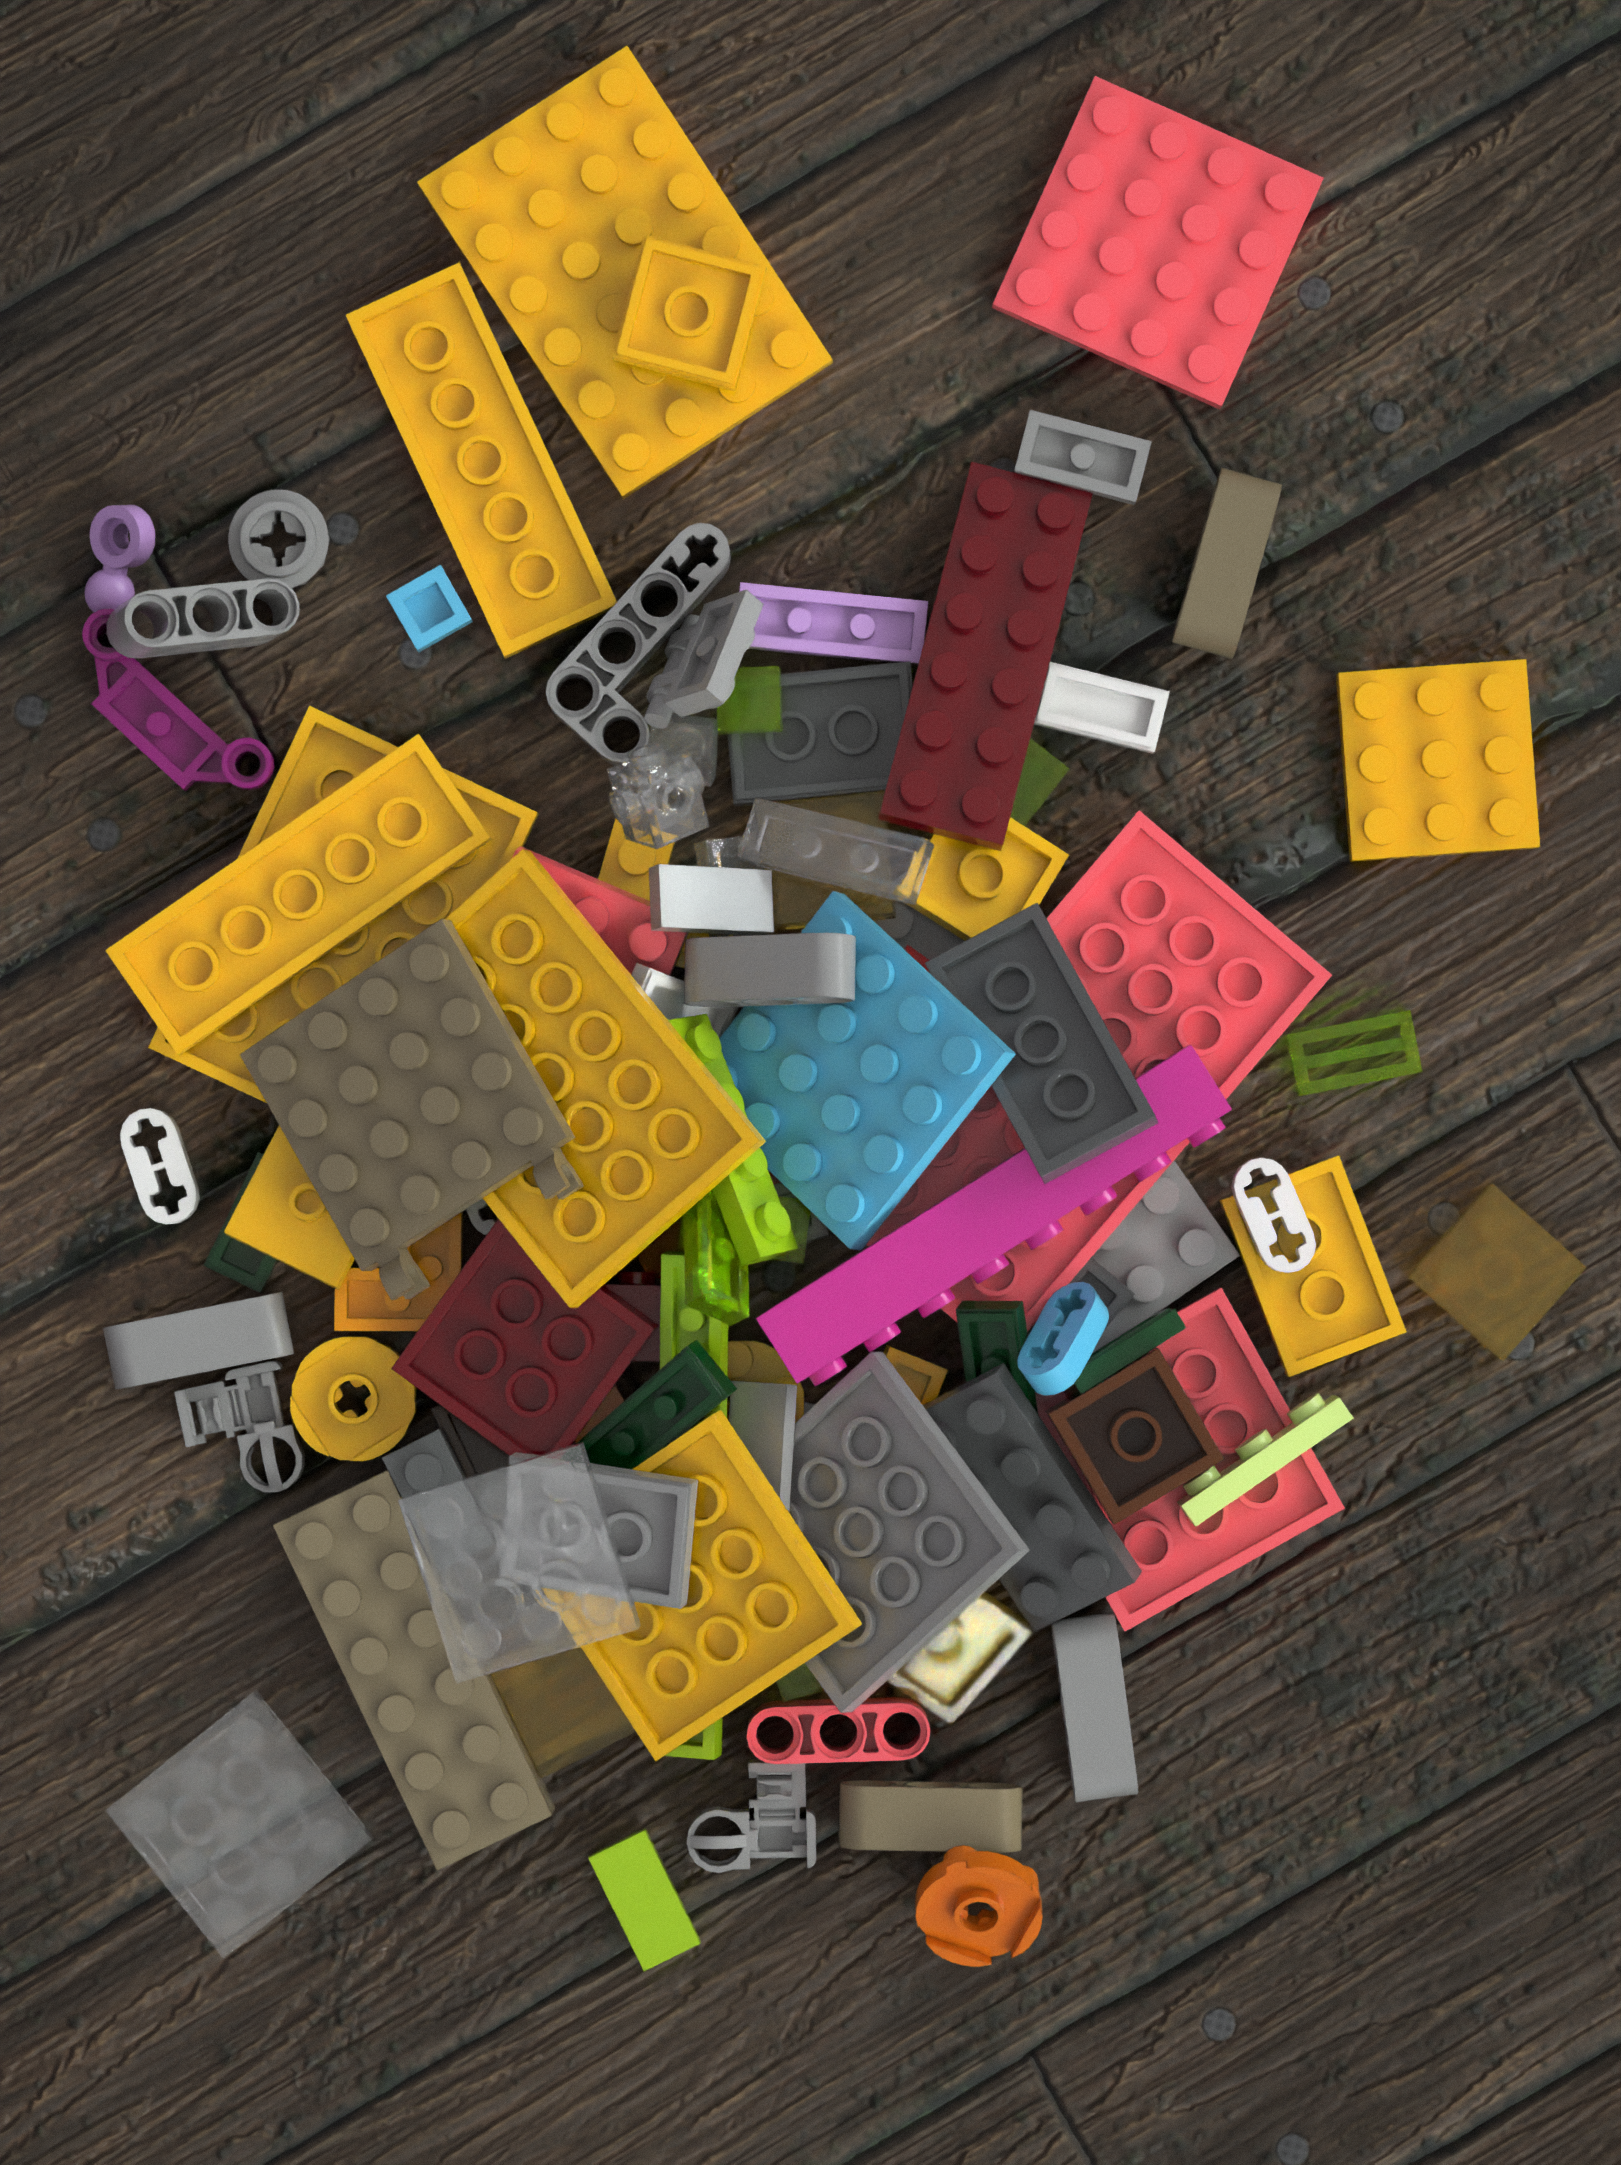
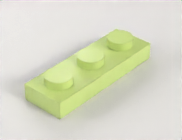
M1319 1393L1312 1395L1287 1413L1293 1423L1274 1436H1271L1267 1429H1263L1235 1449L1240 1459L1219 1473L1216 1467L1212 1466L1184 1483L1183 1488L1188 1495L1177 1501L1190 1522L1195 1527L1354 1419L1342 1400L1332 1395L1324 1401Z

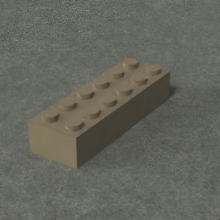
M388 1469L274 1524L273 1527L436 1870L438 1871L552 1816L555 1809L553 1800L443 1570L438 1571Z

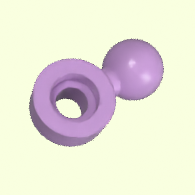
M135 505L107 506L101 509L92 521L90 527L91 548L96 558L103 564L102 569L95 572L85 586V600L92 612L101 609L115 610L118 606L135 596L133 583L127 576L128 568L142 565L153 552L155 546L154 525L149 515L142 508ZM128 531L130 533V542L128 540Z

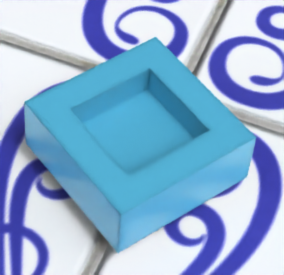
M441 565L386 595L418 652L425 650L473 622Z

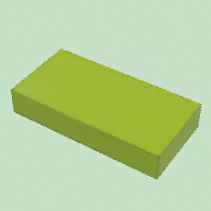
M646 1828L589 1855L588 1859L643 1971L701 1944L694 1925Z

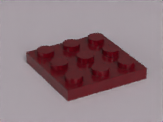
M498 1218L391 1369L509 1456L518 1452L562 1459L655 1331L657 1325L604 1286L599 1288L578 1308H569Z

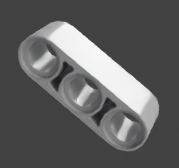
M269 578L149 590L136 594L111 613L107 621V636L110 644L118 653L128 658L138 659L259 646L287 632L296 623L299 616V601L296 593L288 584L279 579ZM254 599L266 602L271 608L273 614L271 626L261 623L255 617L253 612ZM194 605H200L210 612L214 621L212 632L200 629L193 618ZM133 611H140L151 620L154 627L152 639L139 635L132 624Z
M799 933L686 939L684 1004L699 1007H744L854 1002L856 936L841 933Z
M282 1292L103 1328L115 1390L294 1354Z
M1114 1612L1060 1619L1052 1623L1051 1628L1075 1802L1138 1794L1137 1774Z

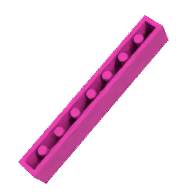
M1192 1045L1184 1047L1135 1078L1156 1115L1158 1124L1044 1184L1024 1148L757 1316L758 1323L796 1383L798 1384L809 1377L814 1386L821 1384L847 1367L841 1356L859 1344L863 1343L868 1352H871L900 1334L901 1331L895 1322L917 1309L923 1318L929 1316L955 1299L950 1287L972 1275L975 1282L979 1284L1008 1266L1009 1262L1004 1253L1024 1240L1031 1250L1035 1249L1062 1232L1064 1229L1058 1219L1078 1206L1084 1215L1087 1216L1116 1198L1118 1195L1112 1185L1133 1172L1138 1181L1141 1182L1170 1164L1172 1161L1166 1153L1170 1148L1186 1138L1195 1148L1224 1130L1226 1127L1220 1117L1231 1111L1232 1108Z

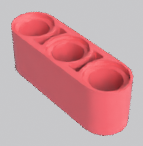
M867 1698L853 1712L840 1713L831 1699L788 1700L764 1703L755 1709L748 1721L746 1737L748 1746L755 1757L771 1764L901 1761L914 1758L923 1752L929 1742L930 1726L927 1714L921 1705L908 1698ZM900 1712L911 1714L920 1725L916 1738L910 1743L903 1745L892 1743L883 1733L884 1724L887 1719L893 1714ZM836 1714L846 1715L852 1719L857 1728L853 1740L847 1745L840 1747L831 1746L826 1743L820 1734V1727L824 1720ZM772 1716L782 1717L787 1720L794 1732L790 1742L784 1747L777 1749L768 1748L762 1744L757 1735V1728L760 1723Z

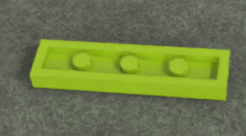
M702 1014L668 1020L747 1117L743 1098L735 1087L721 1051L720 1039L713 1030L708 1015ZM759 1148L712 1189L742 1266L781 1258L799 1249L791 1230L789 1215L780 1202L769 1174L767 1159L762 1149Z

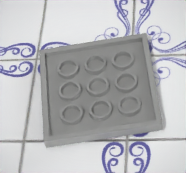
M883 1352L869 1353L795 1423L789 1513L862 1622L861 1626L805 1662V1664L840 1713L853 1712L1027 1554L1030 1549Z

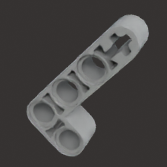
M697 523L689 525L681 531L558 666L547 682L546 696L548 704L557 718L602 759L613 766L628 767L637 764L646 756L651 743L647 721L619 692L683 623L685 617L690 615L722 580L729 569L731 555L728 540L720 529L711 524ZM694 542L696 545L704 547L709 542L715 544L713 556L716 564L710 568L702 562L688 575L689 583L697 587L689 593L679 577L666 569L671 564H674L679 574H681L692 559L688 546ZM655 586H667L678 596L677 606L674 611L664 617H653L646 613L642 607L645 593ZM623 632L631 636L635 641V652L625 663L612 664L601 656V643L610 633ZM574 678L587 681L593 688V697L589 705L578 711L567 710L558 701V692L562 684ZM620 720L632 722L640 731V738L636 747L626 753L613 752L608 749L604 741L605 732L608 727Z

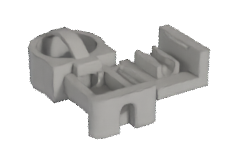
M269 1361L228 1371L225 1381L236 1379L237 1385L225 1387V1382L220 1381L175 1391L174 1394L186 1447L206 1443V1434L226 1431L227 1438L236 1436V1431L246 1429L247 1434L237 1436L240 1450V1469L245 1480L253 1488L263 1492H279L292 1486L301 1477L305 1467V1452L299 1441L295 1424H285L274 1370L284 1368L281 1362ZM190 1402L196 1403L202 1434L197 1435ZM272 1437L285 1440L292 1447L296 1456V1466L293 1474L284 1483H282ZM259 1440L268 1483L260 1481L261 1479L255 1474L251 1465L253 1446Z
M760 1759L748 1760L749 1778H757V1799H749V1808H754V1818H750V1809H731L716 1806L707 1808L696 1815L689 1826L687 1837L689 1854L694 1862L706 1871L721 1873L730 1870L750 1869V1858L807 1857V1868H811L816 1863L815 1813L810 1808H806V1817H800V1807H806L805 1763L771 1764L765 1763ZM720 1816L735 1822L742 1835L697 1836L694 1833L700 1823L708 1818ZM741 1848L737 1855H733L728 1860L723 1861L710 1860L703 1855L701 1856L697 1850Z

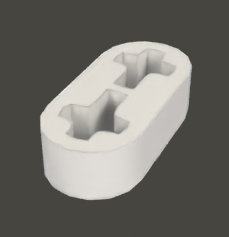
M147 1108L132 1113L122 1125L120 1140L141 1206L146 1215L155 1222L166 1225L181 1223L190 1218L196 1211L200 1195L179 1127L175 1120L165 1111ZM145 1119H149L153 1127L164 1126L166 1129L167 1137L158 1141L163 1162L154 1164L148 1147H136L133 1136L142 1132L141 1122ZM166 1169L170 1183L173 1186H184L186 1189L187 1197L178 1201L179 1212L171 1214L167 1206L156 1207L153 1196L162 1191L157 1171Z
M1266 1158L1248 1160L1239 1166L1233 1175L1231 1188L1234 1200L1257 1253L1264 1264L1274 1271L1284 1273L1299 1271L1307 1266L1313 1258L1316 1241L1291 1179L1283 1166L1274 1160ZM1256 1168H1259L1263 1176L1275 1175L1278 1181V1185L1270 1190L1271 1198L1277 1210L1268 1214L1259 1197L1247 1198L1244 1192V1187L1252 1183V1177L1249 1172ZM1280 1217L1285 1230L1289 1234L1300 1233L1303 1238V1243L1295 1248L1297 1259L1293 1262H1288L1284 1255L1272 1256L1269 1246L1277 1241V1235L1271 1220Z

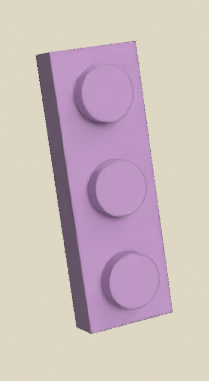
M740 582V591L747 589L764 604L754 627V640L748 649L884 663L910 661L914 666L919 664L925 639L928 601Z

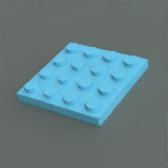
M833 891L801 933H841L856 936L855 1001L828 1004L744 1006L719 1039L721 1051L735 1087L743 1098L746 1115L766 1140L760 1148L767 1159L768 1170L849 1249L861 1251L1016 1053L843 893Z

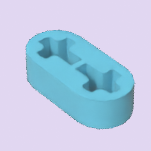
M1074 1282L1057 1290L1045 1304L1020 1350L1017 1359L1018 1368L1038 1394L1044 1396L1055 1395L1073 1385L1081 1375L1107 1326L1109 1311L1095 1289L1088 1283Z

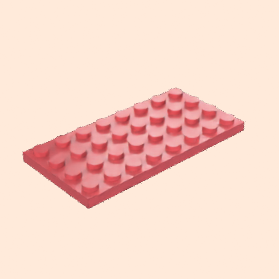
M1140 810L1046 918L1134 1078H1137L1191 1044L1225 1099L1230 1096L1332 976L1331 973ZM990 1086L866 1244L867 1246L872 1245L1025 1148L992 1086ZM1188 1138L1166 1151L1172 1162L1189 1144ZM1171 1163L1141 1182L1138 1181L1133 1172L1112 1185L1118 1196L1087 1216L1084 1215L1078 1206L1059 1218L1058 1221L1064 1230L1035 1249L1031 1250L1024 1240L1005 1252L1004 1256L1008 1260L1009 1265L983 1282L977 1284L972 1275L950 1287L955 1299L941 1309L957 1322L956 1308L962 1301H1023L1028 1332L1036 1323L1050 1297L1061 1287L1068 1285Z

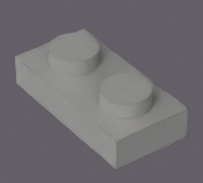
M1030 410L1014 473L1135 505L1152 441Z

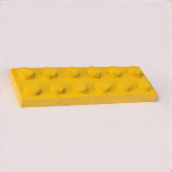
M460 262L346 314L347 320L504 658L507 659L608 612L617 603V600Z
M417 734L105 951L177 1055H181L488 843L492 838L422 737Z

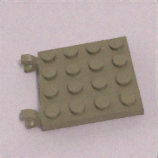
M440 919L240 1054L361 1271H372L380 1266V1279L391 1300H397L401 1296H404L405 1299H412L430 1287L428 1280L413 1260L407 1247L531 1166H534V1178L545 1199H552L556 1195L559 1199H565L584 1187L578 1174L567 1161L560 1148L576 1137L451 920Z

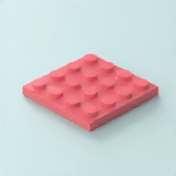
M1095 76L996 295L992 308L1220 410L1324 178Z
M1221 1287L1178 1310L1177 1313L1186 1328L1156 1347L1161 1351L1223 1455L1224 1460L1214 1465L1219 1473L1240 1459L1235 1449L1247 1439L1263 1429H1267L1269 1434L1274 1436L1293 1423L1287 1415L1290 1411L1288 1405ZM1035 1392L1039 1417L1142 1571L1135 1583L1105 1597L1124 1632L1345 1509L1312 1448H1310L1196 1527L1190 1522L1177 1501L1188 1495L1183 1488V1484L1114 1525L1045 1412L1067 1398L1064 1392H1060L1055 1395L1044 1396Z

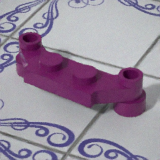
M101 609L88 617L83 626L82 637L86 648L95 657L99 696L91 705L184 791H187L194 782L233 784L240 789L254 790L262 787L270 780L274 771V759L270 750L263 743L253 738H240L230 744H226L141 665L137 658H128L118 653L114 647L107 648L104 646L103 637L107 632V621L114 609ZM251 755L258 756L260 759L258 772L253 776H243L240 770L242 761Z

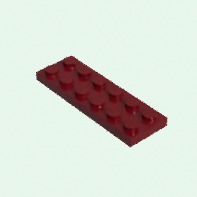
M971 461L881 805L879 820L1001 851L1093 493Z

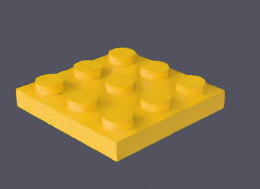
M1526 659L1340 672L1336 674L1350 862L1536 849L1540 847Z

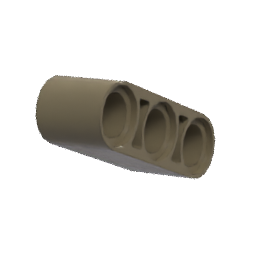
M1221 467L1172 638L1173 643L1233 659L1271 530L1282 484Z
M843 1781L840 1782L839 1847L855 1850L947 1852L955 1846L964 1845L970 1846L976 1851L995 1853L1021 1851L1023 1786L984 1782Z

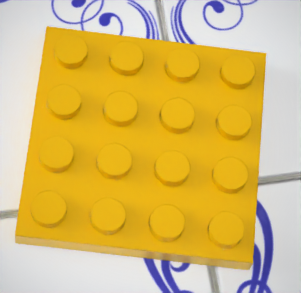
M722 1410L712 1414L632 1469L698 1480L687 1605L678 1609L542 1587L655 1761L676 1749L862 1625V1622Z

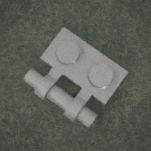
M747 589L704 604L700 616L687 615L681 628L671 634L665 649V655L668 660L662 674L653 678L646 695L650 704L644 719L650 726L659 729L666 728L674 712L682 718L709 708H717L730 697L735 687L734 677L744 652H746L754 640V627L764 605Z

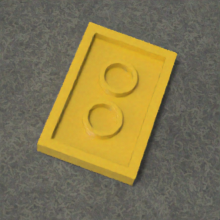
M1339 1155L1288 1174L1316 1241L1313 1258L1307 1266L1299 1271L1284 1273L1274 1271L1266 1266L1257 1253L1233 1195L1219 1200L1287 1377L1294 1376L1407 1332ZM1277 1178L1244 1191L1247 1198L1259 1197L1267 1214L1277 1210L1270 1195V1190L1278 1185ZM1280 1217L1271 1220L1277 1235V1241L1269 1246L1272 1256L1284 1255L1288 1262H1293L1297 1259L1295 1248L1303 1243V1238L1300 1233L1289 1234L1285 1230Z

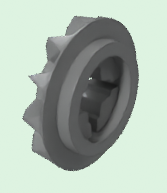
M269 490L251 497L234 515L228 534L230 555L235 566L248 580L279 579L291 588L307 584L310 578L324 566L330 542L327 525L319 509L309 499L288 490ZM277 514H281V522L284 524L285 530L289 535L297 536L298 539H306V542H297L295 546L286 547L281 567H278V560L275 558L274 552L270 547L262 546L260 543H252L253 540H262L263 536L273 535L274 525L277 524Z

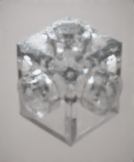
M650 744L629 752L627 755L628 762L607 769L612 786V791L609 795L610 806L616 819L622 824L626 840L659 849L710 827L701 795L704 791V780L698 766L692 761L691 756L665 749L662 744Z

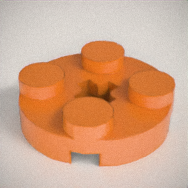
M964 1845L949 1849L944 1854L943 1861L934 1865L924 1875L916 1892L915 1917L917 1926H920V1929L926 1935V1944L935 1954L943 1959L970 1967L992 1965L991 1957L1000 1956L1011 1951V1959L1023 1953L1035 1941L1042 1925V1900L1037 1873L1029 1866L1022 1865L1020 1862L1003 1854L976 1851L974 1848ZM975 1902H983L989 1904L994 1910L982 1909L975 1916L968 1914V1905Z

